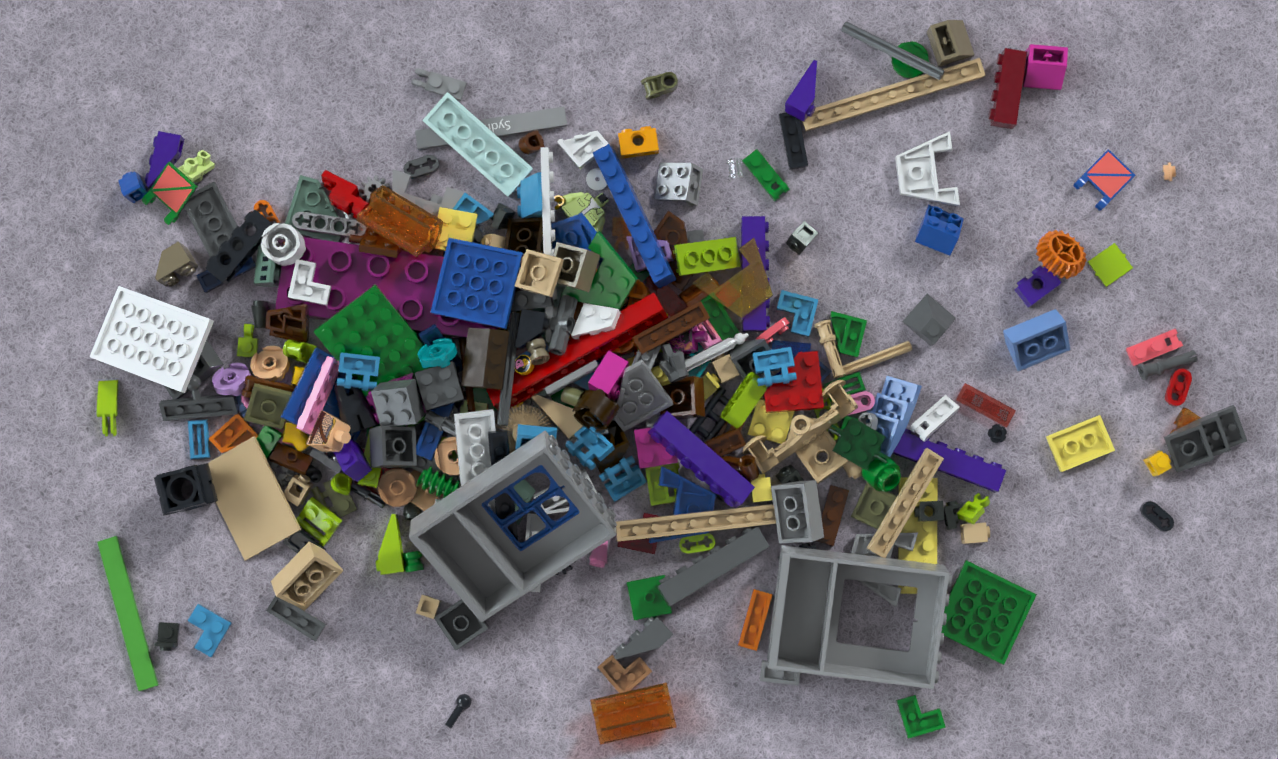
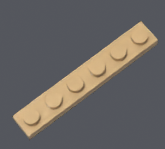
M925 448L867 549L880 557L886 558L942 463L943 457Z

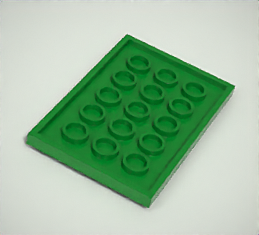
M376 284L314 330L315 335L337 361L340 359V352L380 357L378 376H370L369 379L371 382H377V385L412 372L416 379V372L429 369L422 368L417 355L420 348L424 346L423 342ZM352 374V377L363 381V375ZM369 389L368 391L362 390L365 396L367 397V395H369Z

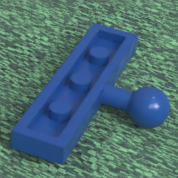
M455 403L431 411L442 417H448L449 420ZM426 422L416 445V455L433 461L435 450L439 446L444 430L439 431V428Z

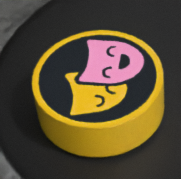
M527 355L518 356L515 360V371L521 375L530 374L534 368L530 357Z

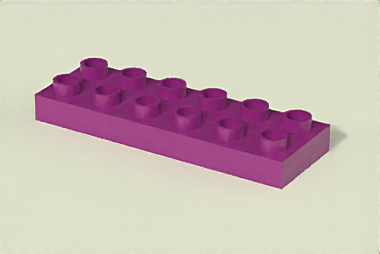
M303 237L306 250L299 260L316 263L313 282L331 286L327 306L288 298L295 263L281 267L275 309L307 304L309 318L328 320L376 284L416 333H421L433 324L437 325L445 337L467 339L468 328L508 331V324L506 329L430 313L444 259L442 256L401 251L397 258L359 252V245Z

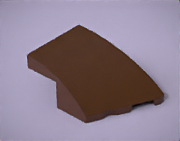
M307 304L267 311L266 329H270L269 335L307 343L309 339V310Z

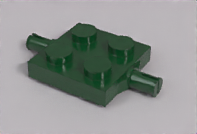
M853 417L843 430L832 424L829 432L839 436L832 450L833 452L866 471L871 462L876 458L887 464V460L890 457L880 452L886 436Z

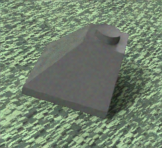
M927 293L902 322L928 345L933 346L956 318Z
M765 339L745 341L728 352L744 379L750 372L756 373L752 354L771 349ZM781 369L770 371L771 376L779 373ZM764 372L756 373L761 378H764Z

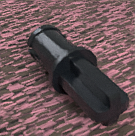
M354 481L351 485L350 490L363 497L364 501L369 500L380 508L386 505L380 498V495L373 491V487L369 488L365 485H359L357 481Z

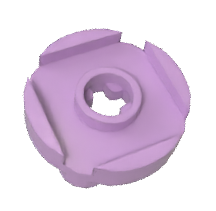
M231 363L229 368L224 370L222 367L213 375L212 383L217 394L241 395L242 389L246 385L244 383L245 377L251 375L245 364Z

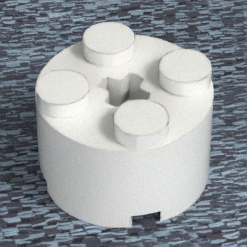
M275 223L263 232L262 251L269 259L279 265L287 266L294 264L296 259L299 260L306 250L303 236L291 225Z

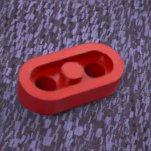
M1178 369L1172 373L1165 393V400L1169 405L1179 406L1185 402L1192 382V375L1188 370ZM1179 375L1183 376V382L1178 381ZM1173 393L1177 394V400L1172 399Z

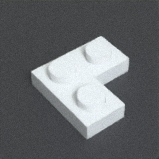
M296 259L288 298L327 306L331 286L313 282L316 263Z

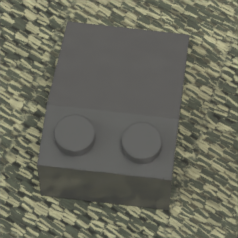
M207 340L192 374L199 377L201 383L224 365ZM164 386L173 399H179L191 391L187 388L186 392L183 393Z

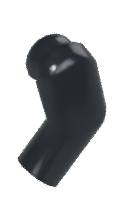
M311 465L306 476L312 482L317 483L321 480L322 473Z

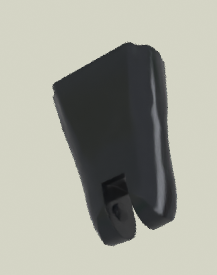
M337 382L334 383L340 420L351 427L350 434L378 425L362 388L351 387V392L346 393L344 386H337Z

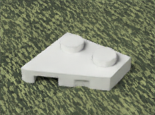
M598 131L557 141L580 170L595 159L592 152L608 144Z
M584 303L571 336L573 339H579L580 335L588 333L595 335L602 331L614 330L621 312L615 308Z

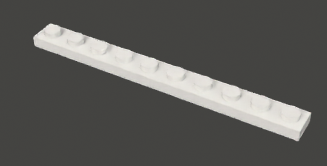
M542 147L543 252L553 256L555 249H552V241H555V230H552L551 222H555V210H551V202H554V191H550V183H554V172L550 171V163H553V152H549L548 147ZM555 288L552 296L553 304L554 299H557V288ZM545 307V313L550 321L552 317L556 316L557 307ZM550 322L548 330H546V342H550L552 335Z

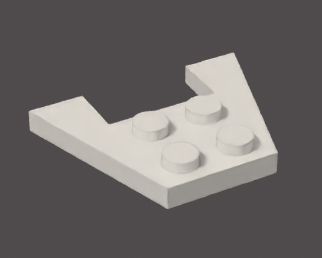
M950 131L895 157L900 195L957 207L960 206L957 187L938 188L934 153L952 151Z

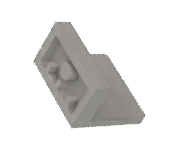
M660 163L654 199L683 201L689 205L698 206L703 169L693 163Z

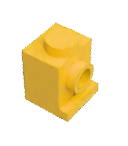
M1160 450L1143 460L1152 476H1159L1172 468L1169 456Z

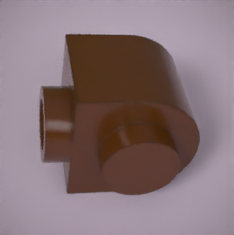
M538 130L526 134L519 140V148L524 154H533L540 151L542 147H545L543 137L539 134Z

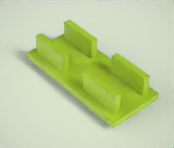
M736 237L674 245L675 250H673V254H676L678 266L676 272L679 273V276L741 267Z

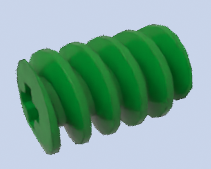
M432 466L427 470H423L416 484L417 487L422 485L424 491L429 488L430 494L436 491V497L438 498L442 495L445 498L460 488L459 480L453 484V477L446 480V473L439 477V470L432 473Z

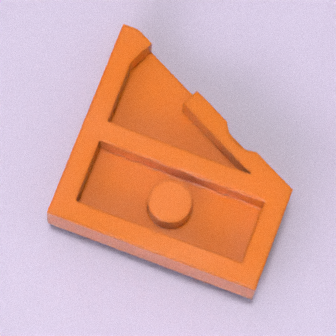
M238 413L216 431L209 440L221 453H224L254 436L257 438L258 434Z

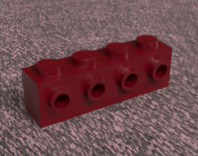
M1004 48L1002 53L998 54L997 65H999V71L995 73L994 83H997L996 90H993L991 101H994L993 108H990L988 119L991 120L990 126L1013 129L1017 125L1027 51Z

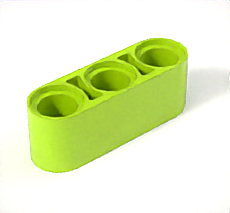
M750 372L744 378L721 413V418L735 428L742 426L767 389L766 385L758 386L757 379L761 377L754 372Z

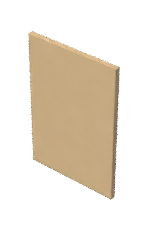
M255 436L209 462L213 479L212 484H214L218 498L216 504L245 561L301 530Z

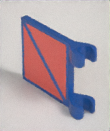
M1108 149L1073 186L1076 189H1080L1087 181L1104 196L1095 205L1100 211L1135 177V174Z

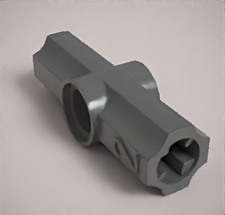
M562 295L560 297L557 314L550 321L552 332L548 347L550 353L563 355L566 351L569 335L572 334L575 326L574 313L578 301L575 297L569 295Z

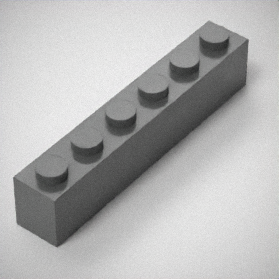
M750 526L741 531L743 535L739 538H736V536L731 537L725 541L727 545L720 548L718 545L709 551V556L703 558L701 555L692 561L694 565L689 568L685 565L676 570L677 575L670 578L668 575L659 580L660 585L657 588L668 607L770 547L759 527L753 529Z

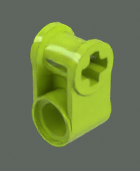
M288 339L284 343L283 354L295 359V361L308 363L317 346Z

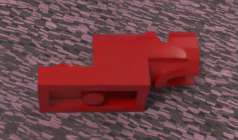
M325 170L321 177L323 186L331 191L329 194L331 205L346 212L348 215L353 213L354 218L363 221L369 213L370 206L368 205L370 203L359 197L358 186Z

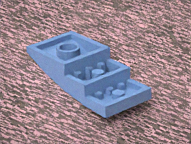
M886 376L882 393H877L872 411L867 410V412L875 414L878 418L876 431L886 436L880 452L889 457L892 455L908 425L922 388L921 385Z

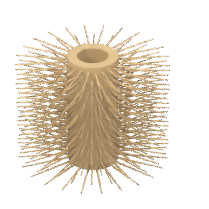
M524 405L520 406L519 410L515 406L513 412L510 409L509 427L504 426L511 429L508 430L511 431L508 433H512L508 434L510 453L515 451L518 424L541 426L550 421L548 419L545 420L547 416L541 419L545 415L544 413L541 415L543 411L539 412V409L533 411L527 405L525 406L527 407L525 412Z

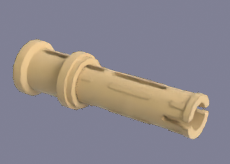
M824 320L816 323L814 327L818 330L819 342L824 346L833 378L836 379L846 374L836 348V336L833 335L830 327L831 321Z

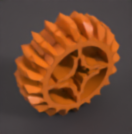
M1057 230L1049 231L1041 237L1036 247V255L1039 256L1038 261L1043 263L1042 267H1046L1048 272L1051 271L1054 276L1058 275L1061 279L1063 277L1069 279L1070 277L1077 276L1083 270L1087 261L1085 258L1087 254L1083 252L1084 248L1080 247V242H1077L1075 237H1070L1069 233L1064 234L1062 230L1059 232Z

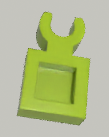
M977 493L974 496L973 502L967 501L957 512L958 519L974 525L984 514V508L990 504L989 497L986 496L982 500L981 494Z

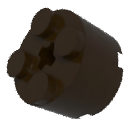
M597 388L595 391H585L573 408V412L575 411V419L585 428L590 429V427L596 429V433H604L617 415L620 407L617 403L606 397V393L603 390Z

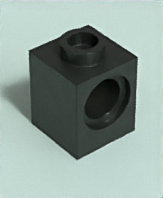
M943 501L918 502L914 509L915 518L918 517V522L943 521ZM926 506H930L933 509V514L930 517L924 514Z

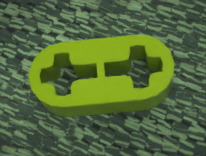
M709 533L683 537L679 542V548L682 552L688 554L707 551L714 547L715 538ZM704 536L712 539L709 547H706L705 544L698 545V541L704 540ZM686 539H689V542H696V546H691L689 551L682 547Z

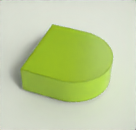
M336 474L331 479L332 489L344 495L350 493L352 478L346 474Z

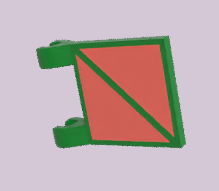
M168 162L151 189L142 198V202L148 205L149 202L153 203L157 197L171 210L164 218V222L170 225L178 220L179 214L198 186L171 162Z

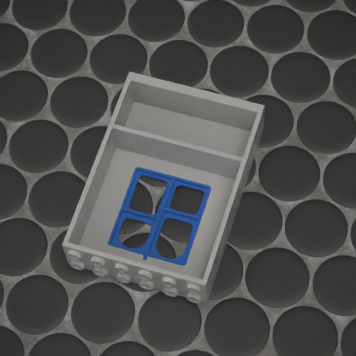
M543 431L411 520L409 539L481 622L616 535V514L611 507L607 508L601 494L594 492L591 482L587 478L584 479L582 477L579 467L570 462L567 452L564 449L561 450L557 446L558 442L553 435L549 436L546 431ZM533 473H543L550 479L549 489L528 503L514 489L517 483ZM502 493H507L519 507L517 511L505 519H500L488 505L490 501ZM554 496H561L568 501L569 510L564 516L554 521L543 510L541 504ZM534 511L546 527L526 541L519 542L509 531L508 526L528 512Z

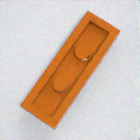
M753 589L738 646L757 651L772 594Z

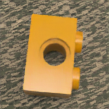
M645 126L637 131L624 129L621 133H618L621 159L659 154L656 128ZM640 138L643 140V144L636 146L633 140Z

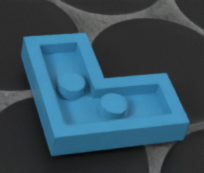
M781 290L777 310L795 314L790 332L809 337L819 299Z
M197 604L188 621L204 630L194 648L212 657L232 623L202 605Z

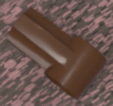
M745 455L741 458L722 456V459L747 481L758 478L760 473L754 456Z

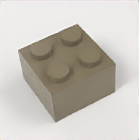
M557 242L553 256L564 260L557 284L589 292L600 255L587 249Z

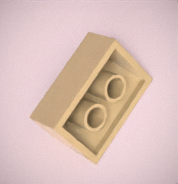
M308 542L271 580L276 597L306 610L343 572V569L324 549Z

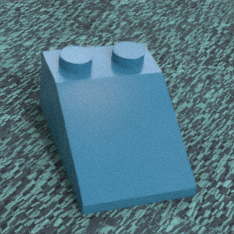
M537 172L520 181V187H517V198H521V205L517 206L518 217H542L541 172Z

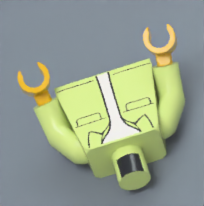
M583 192L569 193L563 196L556 195L554 197V201L558 203L554 207L556 210L561 207L567 217L583 213L597 232L600 231L602 233L605 224V212L601 207L609 202L603 193L599 194L595 199L589 193L584 194Z

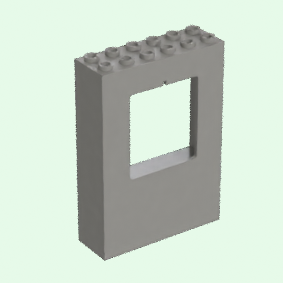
M781 545L767 655L768 669L934 689V683H938L939 672L936 671L937 664L941 662L939 646L943 645L944 633H941L942 625H946L947 614H944V609L949 604L947 587H951L952 575H949L945 565ZM845 579L917 588L914 619H917V621H913L908 651L836 642Z

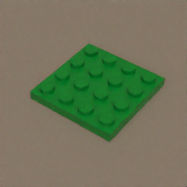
M965 560L950 591L949 604L944 609L947 619L946 625H942L941 633H944L945 637L1004 665L1037 594Z

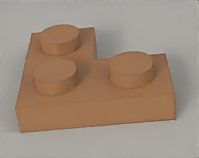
M613 654L597 667L622 697L652 672L640 656L625 669L614 658Z

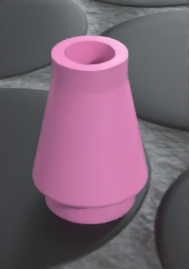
M608 540L592 550L589 557V564L591 566L604 568L605 564H607Z

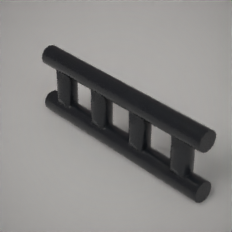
M721 386L706 405L705 417L697 418L689 428L693 434L698 433L705 438L703 442L715 438L726 423L724 419L712 411L718 402L725 406L729 402V399L724 396L727 390ZM707 417L716 423L710 432L701 427Z

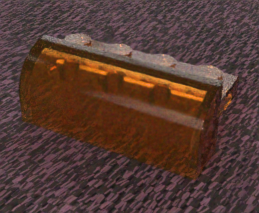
M384 185L370 194V206L357 214L358 222L416 257L424 251L427 253L431 252L442 233L443 221Z
M667 683L590 700L600 745L676 728Z

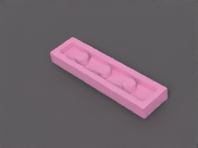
M327 356L322 364L321 372L314 383L311 395L306 401L304 411L298 419L296 428L306 434H311L318 415L323 410L339 374V361Z

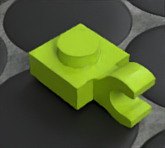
M244 324V337H238V357H253L258 352L259 339L253 338L254 325Z

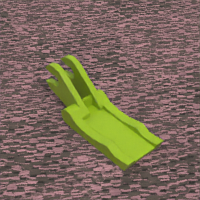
M118 380L98 381L97 417H102V432L105 434V437H108L107 417H110L111 434L113 436L117 435Z

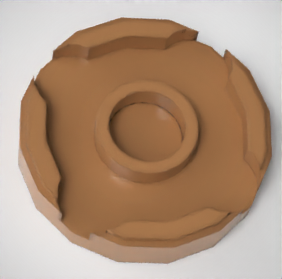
M394 468L381 476L378 483V492L380 498L386 504L393 507H401L414 499L417 493V483L410 472Z

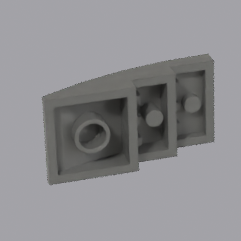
M1231 405L1179 428L1165 436L1164 440L1175 470L1178 473L1213 460L1214 456L1230 451V447L1246 442L1247 438L1236 407Z

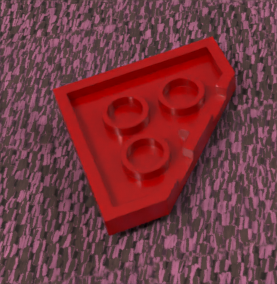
M818 351L799 352L794 357L795 366L787 368L788 373L796 372L797 380L783 384V382L772 384L765 391L764 403L766 413L824 408Z

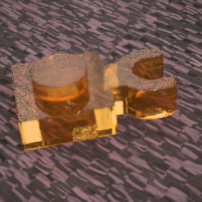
M612 217V236H617V240L614 243L615 250H618L620 242L625 244V250L629 248L626 236H631V233L623 217Z
M1183 407L1173 423L1177 428L1173 429L1170 433L1201 417L1188 408Z

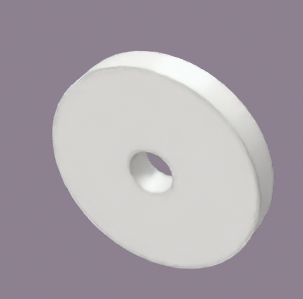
M594 168L588 172L586 182L591 189L599 191L607 186L600 168Z

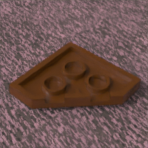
M667 211L654 230L657 240H664L669 243L673 261L668 263L676 277V280L671 283L683 291L693 277V274L679 276V273L676 272L678 266L676 254H673V250H675L674 245L688 243L686 226L683 220Z

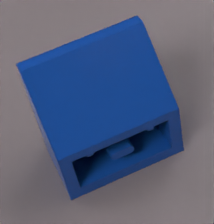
M928 204L915 242L950 256L959 239L964 218Z

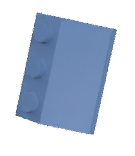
M1056 309L1003 330L1005 343L1017 371L1070 350L1066 321Z

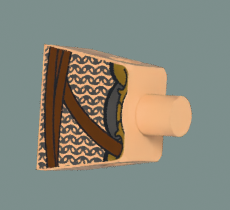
M321 410L306 444L322 452H340L343 445L351 439L349 433L351 427L340 419Z

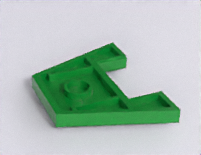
M599 231L596 233L588 249L599 254L604 260L594 275L590 291L586 292L566 286L560 297L562 295H569L575 297L578 302L615 308L620 311L638 278Z

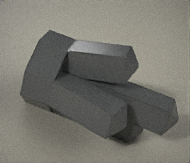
M664 343L661 346L663 361L660 362L659 367L667 375L670 383L686 378L689 374L686 369L683 351L678 350L676 353H673L670 343Z

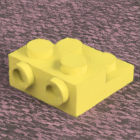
M439 207L432 245L436 246L435 249L446 251L448 238L473 242L478 214Z

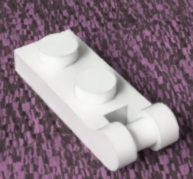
M945 395L919 417L909 429L913 433L916 432L920 435V439L925 442L938 428L958 412L960 406ZM923 424L927 427L926 430L921 427Z

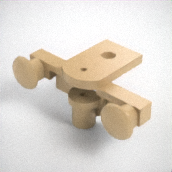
M834 381L822 392L823 399L830 397L834 403L825 414L817 419L809 418L805 415H797L791 421L788 439L775 449L772 447L767 450L763 444L767 437L763 435L757 436L746 443L742 451L743 454L751 453L755 457L757 466L764 474L795 452L817 484L848 464L849 460L832 451L836 442L827 431L832 424H836L858 408L851 395H847L843 389L846 381ZM821 452H825L828 455L827 460L824 462L817 460V455Z

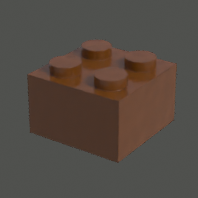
M688 376L677 382L662 386L673 400V405L661 411L660 416L668 411L677 420L705 417L703 378Z

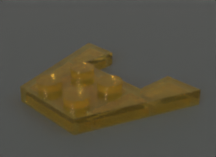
M755 238L739 248V251L748 261L749 265L728 281L718 286L710 274L706 272L692 283L740 318L745 317L773 296Z

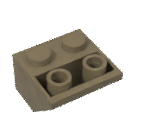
M946 20L930 25L927 35L938 67L975 55L963 20Z
M178 241L162 251L155 279L164 286L169 285V287H172L179 282L174 271L182 277L184 275L188 277L196 272L195 269L199 266L188 248Z

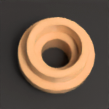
M1171 162L1168 165H1163L1164 180L1172 181V177H1176L1175 166H1171Z

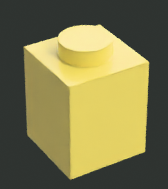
M759 474L758 478L750 481L755 487L751 492L752 503L772 501L770 477L765 478V474Z

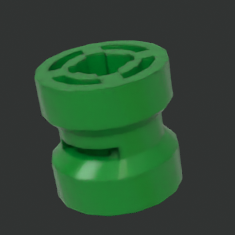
M420 551L402 553L403 559L406 561L405 573L424 570V564L420 560L422 557Z

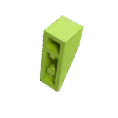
M391 514L378 553V560L375 561L377 572L380 571V575L405 572L397 514Z

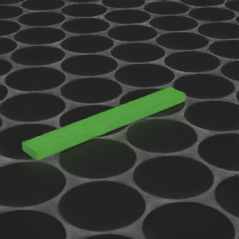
M114 536L98 541V547L138 691L158 686V680L118 537Z

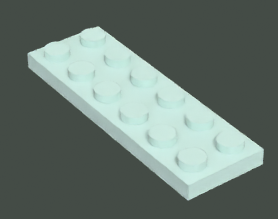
M448 92L422 120L507 197L520 185V181L525 179L533 170L527 162Z

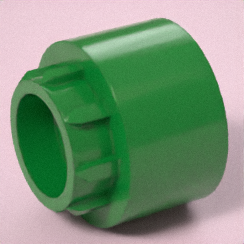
M876 458L871 462L867 471L862 469L863 479L876 491H891L900 482V467L891 458L887 460V464Z

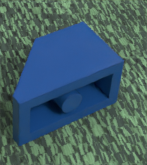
M128 172L122 176V179L118 180L123 196L132 203L141 200L148 192L137 172Z

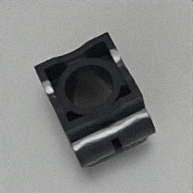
M209 463L184 467L154 477L157 493L160 496L159 501L163 516L193 510L218 501L214 484H212L213 479ZM186 480H190L193 485V493L186 500L182 495L181 488Z

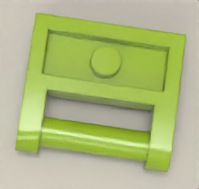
M679 462L675 464L662 465L666 469L671 470L672 472L679 475ZM661 466L645 468L651 506L675 502L677 488H674L675 496L669 497L668 487L658 485Z
M313 497L308 500L296 518L299 526L316 538L323 547L329 542L342 522L339 517ZM305 518L326 533L325 536L305 521Z

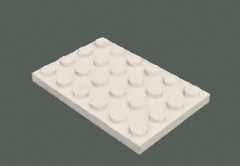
M118 286L90 357L185 393L214 321Z

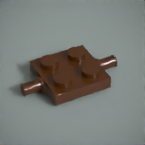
M368 227L362 236L352 234L349 236V242L360 243L359 252L397 258L398 254L403 250L415 251V244L404 243L405 233L397 230L389 231L378 227Z

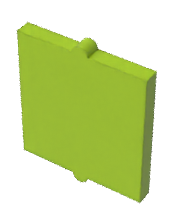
M1115 243L1088 261L1095 271V276H1098L1106 287L1133 269L1125 257L1126 254H1123Z

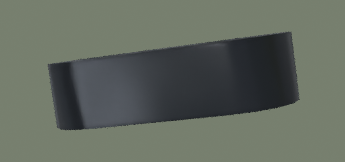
M1148 501L1141 505V515L1158 530L1169 531L1173 528V518L1158 504ZM1153 506L1152 511L1156 514V516H1154L1152 513L1146 514L1147 509L1145 507ZM1158 517H1160L1161 519L1167 518L1168 527H1161L1162 522L1158 519Z

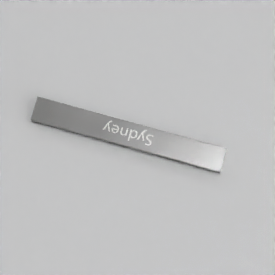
M564 106L480 120L497 137L567 126ZM431 128L415 130L418 150L449 145Z

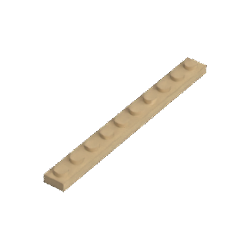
M977 58L944 68V75L940 80L925 74L816 107L811 117L808 116L805 122L802 121L804 130L807 132L984 78L986 75L981 60Z
M774 504L615 521L617 524L616 541L776 524Z

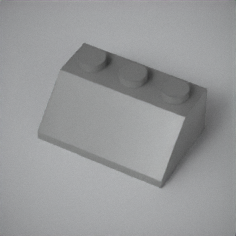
M816 480L797 481L771 486L779 543L813 542L824 538Z

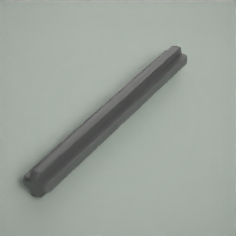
M845 22L842 26V32L938 80L944 75L943 69L849 22Z
M510 312L509 337L497 419L499 426H508L517 351L515 344L520 323V314L517 312Z

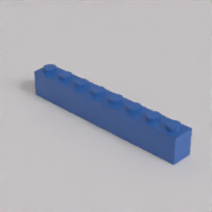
M607 144L592 152L654 284L660 289L675 281L676 277L615 150L610 144Z

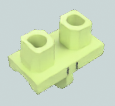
M201 150L197 153V157L186 159L184 165L178 169L192 182L198 183L203 179L204 174L215 168V163L210 161L211 155Z

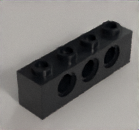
M257 210L251 211L245 216V222L233 230L232 237L228 241H224L219 247L220 251L216 256H211L206 263L207 266L205 268L225 285L233 279L255 253L258 246L262 243L263 232L273 224ZM255 227V234L248 236V230ZM243 242V248L237 251L235 249L236 244ZM230 256L231 262L228 265H223V259Z

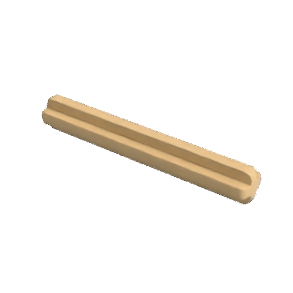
M906 341L843 365L846 375L910 352L912 350L911 343Z

